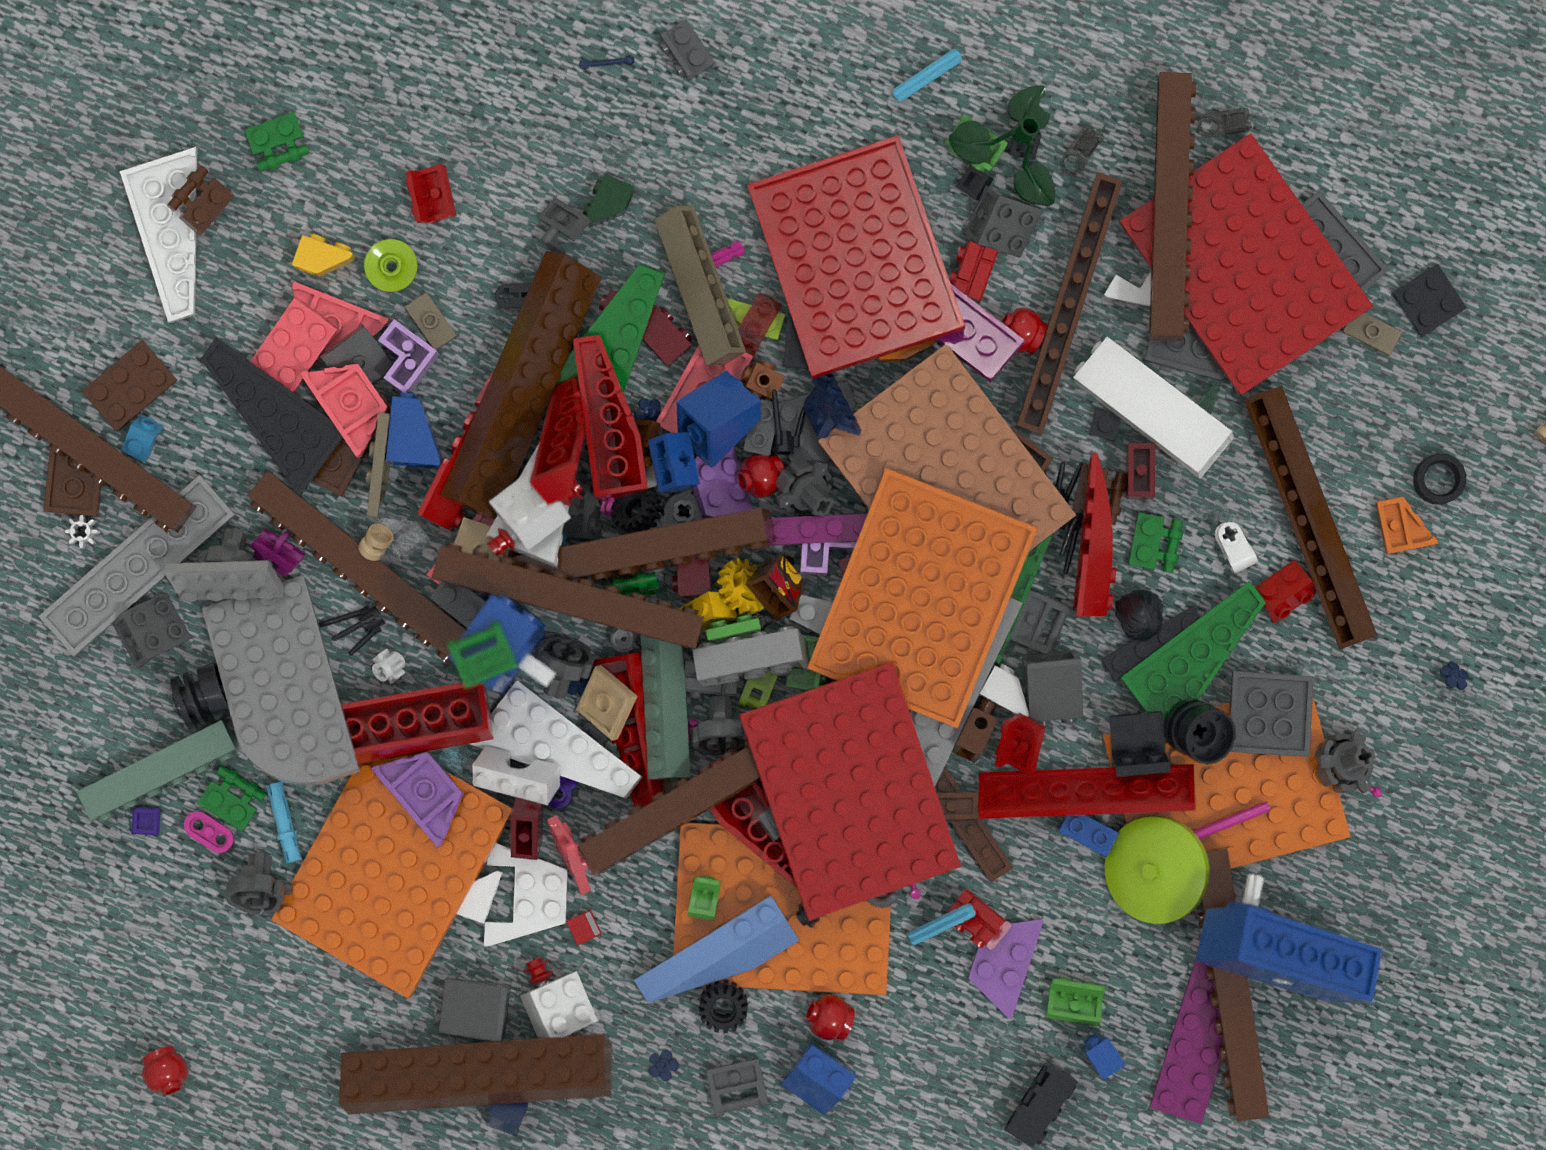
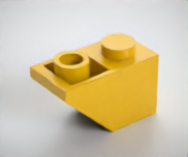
M311 233L310 237L302 235L292 266L295 269L321 277L353 262L355 255L350 252L351 248L337 242L335 246L325 243V238Z
M708 591L677 609L682 611L683 607L698 610V616L704 617L700 632H705L706 629L711 628L710 623L726 620V624H729L736 620L737 617L736 609L732 610L731 603L723 601L726 597L725 594Z

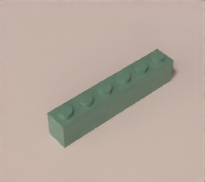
M641 635L648 779L673 780L689 778L691 776L683 646Z
M220 720L77 791V795L90 821L98 819L101 823L114 817L113 811L121 807L126 811L138 805L137 799L145 795L150 799L163 792L161 787L169 783L172 787L177 786L187 780L186 775L194 771L196 775H199L211 769L210 763L218 759L220 763H223L235 757L233 752L239 748L226 721Z

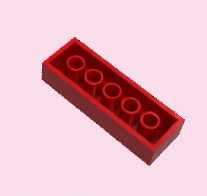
M457 683L342 704L358 764L494 739L487 689L483 683L467 689L464 683Z

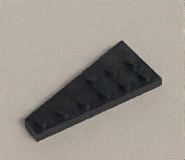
M216 337L200 359L275 461L296 493L301 497L342 441V435L329 418Z

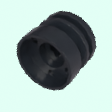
M215 662L197 668L198 681L196 682L189 672L183 673L184 684L179 676L170 678L174 705L189 730L198 728L197 719L201 725L208 724L207 711H210L215 720L231 715L226 696L222 695L219 687L222 685V681Z
M1198 699L1182 700L1173 706L1164 724V734L1168 744L1177 752L1202 764L1209 765L1221 761L1229 754L1236 739V729L1232 718L1224 711Z

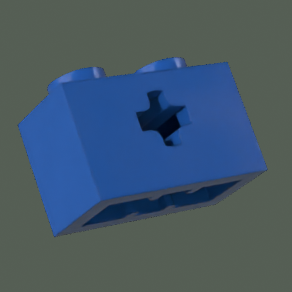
M689 432L666 433L648 440L659 493L684 491L700 485Z
M1086 815L1064 816L1057 829V832L1106 857L1118 835V832Z
M1095 1033L1083 1041L1085 1046L1081 1048L1098 1076L1103 1080L1126 1066L1106 1035Z

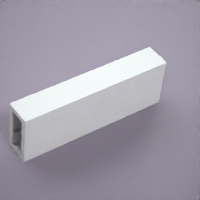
M1106 337L1103 342L1099 341L1093 347L1091 357L1086 362L1082 361L1075 369V376L1073 377L1075 383L1201 479L1234 439L1233 432L1109 337Z

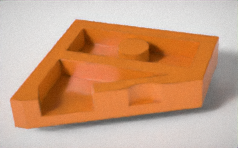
M1404 497L1375 502L1386 555L1438 544L1436 537L1432 536L1424 526V522L1412 511L1411 506Z

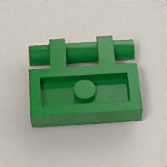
M294 111L244 130L253 155L265 154L266 159L257 162L260 172L268 169L273 171L279 168L278 165L289 161L294 163L301 160L300 157L310 154L307 144L296 147L294 142L304 138ZM287 145L288 151L274 156L272 149Z
M1138 512L1128 565L1155 570L1156 561L1160 560L1164 561L1163 572L1173 573L1174 565L1178 563L1179 558L1177 549L1179 540H1182L1183 532L1181 531L1183 521L1172 519L1171 529L1163 528L1165 517ZM1161 536L1169 538L1166 553L1159 552Z
M642 572L636 574V577L624 580L617 578L613 579L612 583L603 584V590L605 585L620 589L619 594L630 597L631 592L644 596L660 593L655 572L645 575Z
M221 765L216 774L222 777L224 782L220 786L211 781L197 804L241 832H244L258 810L250 805L249 802L253 797L262 802L267 793L259 789L260 785L253 781L250 783L240 777L239 772L233 768L229 770ZM232 784L245 792L242 798L229 791Z

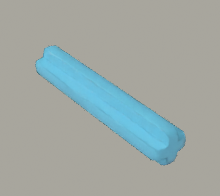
M952 49L892 90L893 97L897 102H902L960 63L962 60L961 55L956 49Z
M968 903L910 931L908 933L910 942L916 945L973 918L976 914L975 910Z

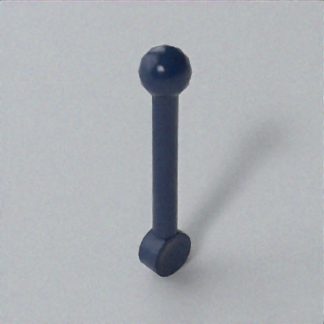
M627 55L621 59L590 62L587 59H582L579 62V66L583 70L593 66L624 63L630 66L634 63V57Z

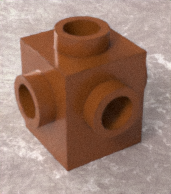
M761 360L760 364L752 363L751 366L747 365L740 380L743 381L744 387L751 393H755L760 400L763 398L767 401H772V390H777L778 394L785 376L774 371V365ZM760 377L762 378V384L759 382Z

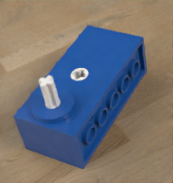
M492 594L461 639L491 627V623L499 620L518 667L481 683L493 691L505 693L519 672L523 670L547 687L556 673L532 657L538 644L548 633L543 630L546 625L503 594L499 598ZM494 637L461 651L463 659L499 643L497 638ZM450 653L447 658L451 660L453 663H455L452 654Z
M1248 874L1242 903L1228 902L1226 908L1206 909L1196 962L1328 1003L1373 1002L1382 949L1272 914L1271 910L1258 906L1263 884L1262 876Z

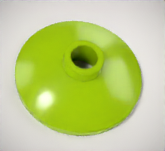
M396 239L382 240L373 245L368 251L364 262L365 274L370 283L377 289L385 292H397L408 287L414 280L418 268L417 258L413 250L406 243ZM390 262H394L397 265L396 270L393 272L387 270V265Z

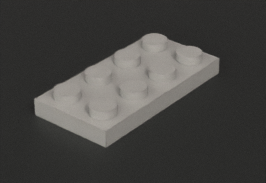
M269 561L170 563L165 565L164 573L180 599L188 602L196 600L220 601L222 599L246 600L248 598L270 600L273 598H283L285 588Z

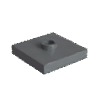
M363 324L320 356L329 368H343L345 365L358 364L371 384L385 375L393 366V362Z

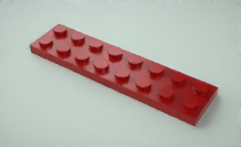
M1194 764L1170 765V772L1122 777H1116L1113 767L1035 770L1031 775H1027L1022 771L979 773V819L1196 811Z

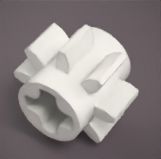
M80 515V521L77 522L70 519L69 521L72 526L70 529L65 530V533L70 534L72 537L69 543L73 545L79 541V547L85 549V542L95 545L94 534H100V531L93 528L96 521L92 519L86 523L84 515ZM80 526L87 527L85 529L86 537L78 536L80 533L78 528Z
M385 649L372 659L375 663L372 671L380 681L388 680L392 684L405 674L403 670L405 660L396 651L389 653L388 649Z

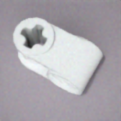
M1225 522L1216 528V541L1223 552L1224 559H1228L1232 567L1230 570L1233 574L1258 562L1255 552L1236 523ZM1224 528L1228 530L1233 529L1232 540L1223 538L1222 535L1226 533Z

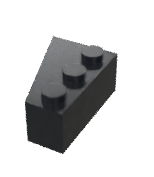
M1046 1060L1006 1123L1004 1130L1031 1148L1035 1144L1040 1145L1048 1132L1045 1129L1051 1121L1054 1122L1062 1110L1061 1106L1073 1094L1078 1081Z

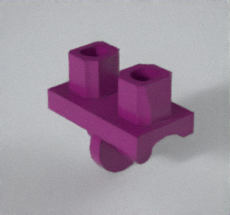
M266 528L252 542L250 547L254 550L253 558L258 561H267L269 559L276 563L275 570L283 577L296 568L306 553L287 542L290 537L288 532L285 531L279 537Z

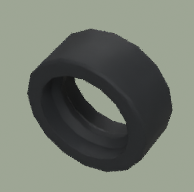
M1437 453L1426 457L1417 465L1413 474V485L1416 493L1424 501L1443 505L1455 500L1463 493L1467 474L1464 466L1457 458L1449 454ZM1437 463L1449 466L1455 475L1453 488L1443 495L1430 492L1424 482V475L1427 469Z

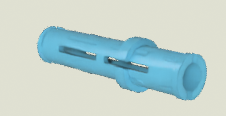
M283 782L267 785L266 789L278 832L276 838L277 841H280L285 864L302 860L296 838L298 832L294 830Z

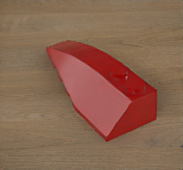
M593 335L574 338L573 343L594 497L600 501L626 497L647 490L648 484L641 435L601 336Z
M493 373L489 375L475 401L476 407H479ZM471 411L464 421L463 430L465 433L463 436L459 435L455 438L451 445L452 457L450 459L444 458L417 513L422 518L453 532L454 528H460L465 514L462 513L464 507L440 494L476 412Z
M576 375L557 384L553 390L529 481L547 505L557 501L562 502L571 495L584 440L585 427L579 379Z
M1090 451L1083 512L1084 518L1082 521L1073 611L1076 616L1080 617L1107 616V610H1112L1113 594H1109L1110 583H1115L1116 568L1112 567L1113 533L1106 482L1098 454Z
M635 652L595 659L594 666L602 665L637 695L619 738L611 740V742L617 745L621 756L619 759L642 776V779L630 795L635 807L641 804L644 808L652 803L651 798L662 792L663 780L648 779L642 653Z
M721 758L714 762L712 766L714 767L722 762ZM757 783L752 784L710 809V812L723 828L796 887L781 839L778 838L773 842L758 821L759 817L769 807L765 793Z

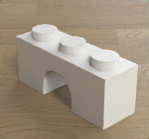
M485 746L472 765L473 786L548 805L560 787V765L534 759L530 766L523 769H515L510 764V752Z

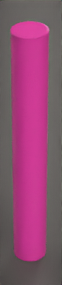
M1267 801L1193 830V832L1199 839H1202L1270 811V807Z

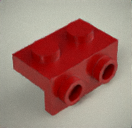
M438 164L419 171L410 170L406 172V187L411 196L412 214L417 223L432 224L457 216L445 164Z
M1295 560L1254 587L1266 602L1263 608L1268 612L1273 623L1287 618L1294 609L1301 604L1308 603L1317 593L1313 581Z
M1021 713L1005 720L1001 726L1002 735L1000 743L995 751V766L1000 768L1008 763L1027 775L1034 773L1046 727Z

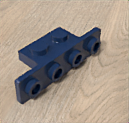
M830 373L812 379L815 387L811 394L806 397L803 409L817 437L827 438L834 425L838 430L859 436L862 430L842 390L838 386L835 376Z

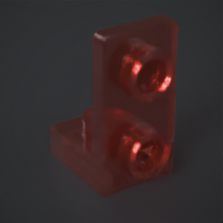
M758 293L738 328L746 353L753 356V359L782 307L781 303L762 293Z

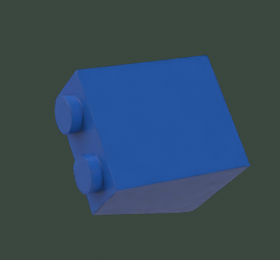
M727 371L676 401L678 433L689 432L693 452L711 468L761 420V401L759 397L746 389L738 378H734Z
M400 393L399 397L392 396L386 461L391 465L439 469L443 458L424 403L416 397V394Z
M811 1040L780 1085L825 1115L841 1100L857 1076L853 1069Z

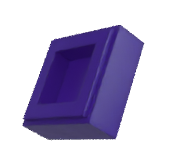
M133 807L131 834L159 835L161 808Z

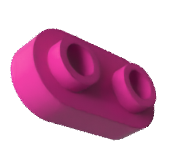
M201 811L192 812L184 821L186 833L213 852L224 853L233 847L235 842L233 832L208 814ZM198 819L204 824L201 830H197L194 827V823ZM220 834L226 838L225 843L222 845L218 844L216 840Z

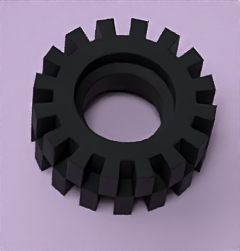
M650 489L613 499L616 501V504H612L611 507L614 512H611V517L614 518L612 521L630 534L650 530V526L655 528L657 525L654 522L655 519L660 520L661 515L658 514L659 511H662V506L659 505L662 503L661 499ZM642 501L641 510L635 517L631 518L634 506Z
M723 980V985H720L719 981H715L713 987L709 984L706 987V991L703 990L699 1004V1016L701 1015L703 1023L707 1022L706 1027L708 1029H711L713 1026L714 1032L719 1033V1029H723V1033H728V1028L735 1031L737 1030V1025L741 1027L744 1024V1019L746 1020L748 1002L747 995L744 994L742 987L737 989L736 983L732 982L730 986L728 985V980ZM719 999H727L733 1003L734 1009L731 1013L723 1015L714 1010L713 1004Z

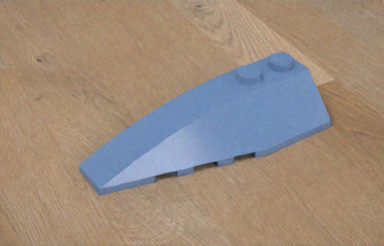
M769 895L639 976L634 981L646 1001L650 1003L755 969L798 942L799 939L772 895Z

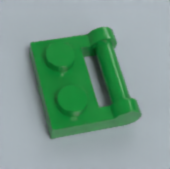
M499 620L491 623V627L458 641L454 639L447 642L466 689L518 667ZM494 637L497 638L498 645L463 659L461 651Z

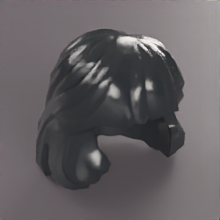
M1137 589L1116 600L1115 616L1120 621L1121 627L1128 638L1147 641L1159 633L1163 622L1164 604H1162L1158 594L1144 589Z

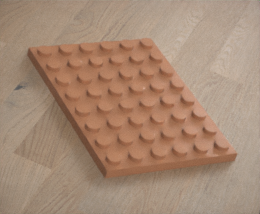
M947 344L853 414L862 430L859 436L838 430L835 427L827 438H821L817 441L869 510L887 467L1038 527L1029 551L1076 516Z

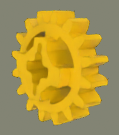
M737 558L725 564L723 569L718 572L721 578L717 580V583L722 585V588L718 591L721 594H725L726 597L723 601L725 603L730 602L732 610L739 608L740 615L744 613L753 615L765 608L745 585L757 569V565L749 566L748 559L741 562Z

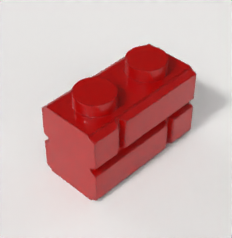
M968 241L966 247H960L956 261L960 262V266L957 272H951L950 283L974 302L980 304L998 251Z
M965 889L947 913L968 903L971 904L975 910V916L954 927L961 933L965 929L972 934L970 940L981 949L986 945L989 949L993 950L1011 928V924L968 889Z

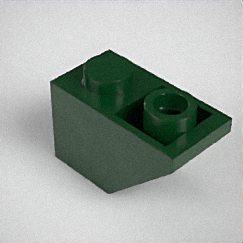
M604 174L602 180L597 179L592 194H595L592 204L587 203L583 214L591 221L587 227L591 228L624 215L634 194V186Z

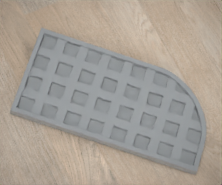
M304 575L281 582L285 588L283 598H273L270 600L261 598H248L246 600L228 599L202 608L237 740L249 760L270 777L281 782L300 786L320 785L360 772Z

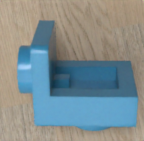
M139 416L130 425L121 451L146 462L152 452L156 438L162 432L164 426L158 424L150 417Z

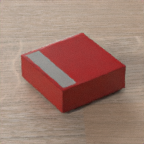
M591 910L566 921L577 946L602 934Z

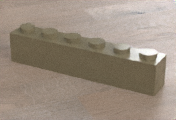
M676 206L655 219L658 234L662 239L667 259L675 276V282L682 295L684 307L688 312L693 332L697 337L706 365H725L746 353L694 206Z

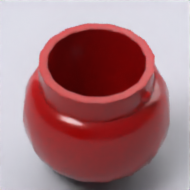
M1018 308L1013 313L1008 311L1002 320L1004 325L1025 340L1023 346L1017 352L1022 353L1026 351L1031 355L1034 354L1045 337L1048 324L1041 321L1040 316L1029 308Z
M761 454L751 455L743 461L740 467V471L737 474L738 483L744 492L747 491L749 495L755 498L769 497L777 492L776 481L780 472L785 470L784 465L776 454L769 456Z
M831 994L823 995L817 1001L813 1000L806 1012V1021H809L811 1032L821 1039L830 1041L834 1039L843 1041L848 1036L855 1017V1010L850 1004L847 1005L842 998Z
M174 1046L157 1049L142 1058L141 1061L144 1066L142 1077L146 1086L155 1093L162 1092L163 1096H167L183 1088L182 1083L188 1077V1066L185 1059L179 1053H176Z

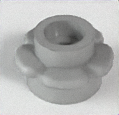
M616 629L615 632H612L610 641L614 644L615 650L619 652L630 651L636 645L635 640L637 636L635 633ZM622 637H626L625 642L621 641Z

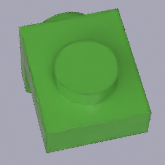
M711 876L694 877L688 917L714 921L721 881L715 880Z

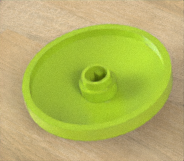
M1146 816L1126 824L1118 831V835L1107 857H1105V878L1112 897L1127 914L1146 923L1164 924L1185 917L1199 905L1208 887L1209 861L1203 844L1189 827L1170 817Z

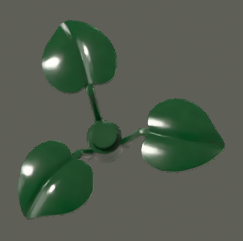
M1044 85L1023 89L1010 99L1008 115L1012 120L1019 123L1002 136L989 141V131L977 121L963 122L949 136V143L953 151L961 159L973 164H981L988 161L992 156L990 146L1010 136H1013V139L1019 144H1027L1022 163L1023 170L1014 176L1015 191L1021 199L1028 203L1044 206L1054 204L1055 187L1048 169L1038 162L1032 163L1029 167L1027 164L1031 148L1035 144L1033 138L1040 132V129H1043L1048 124L1050 119V113L1040 107V100L1046 96Z

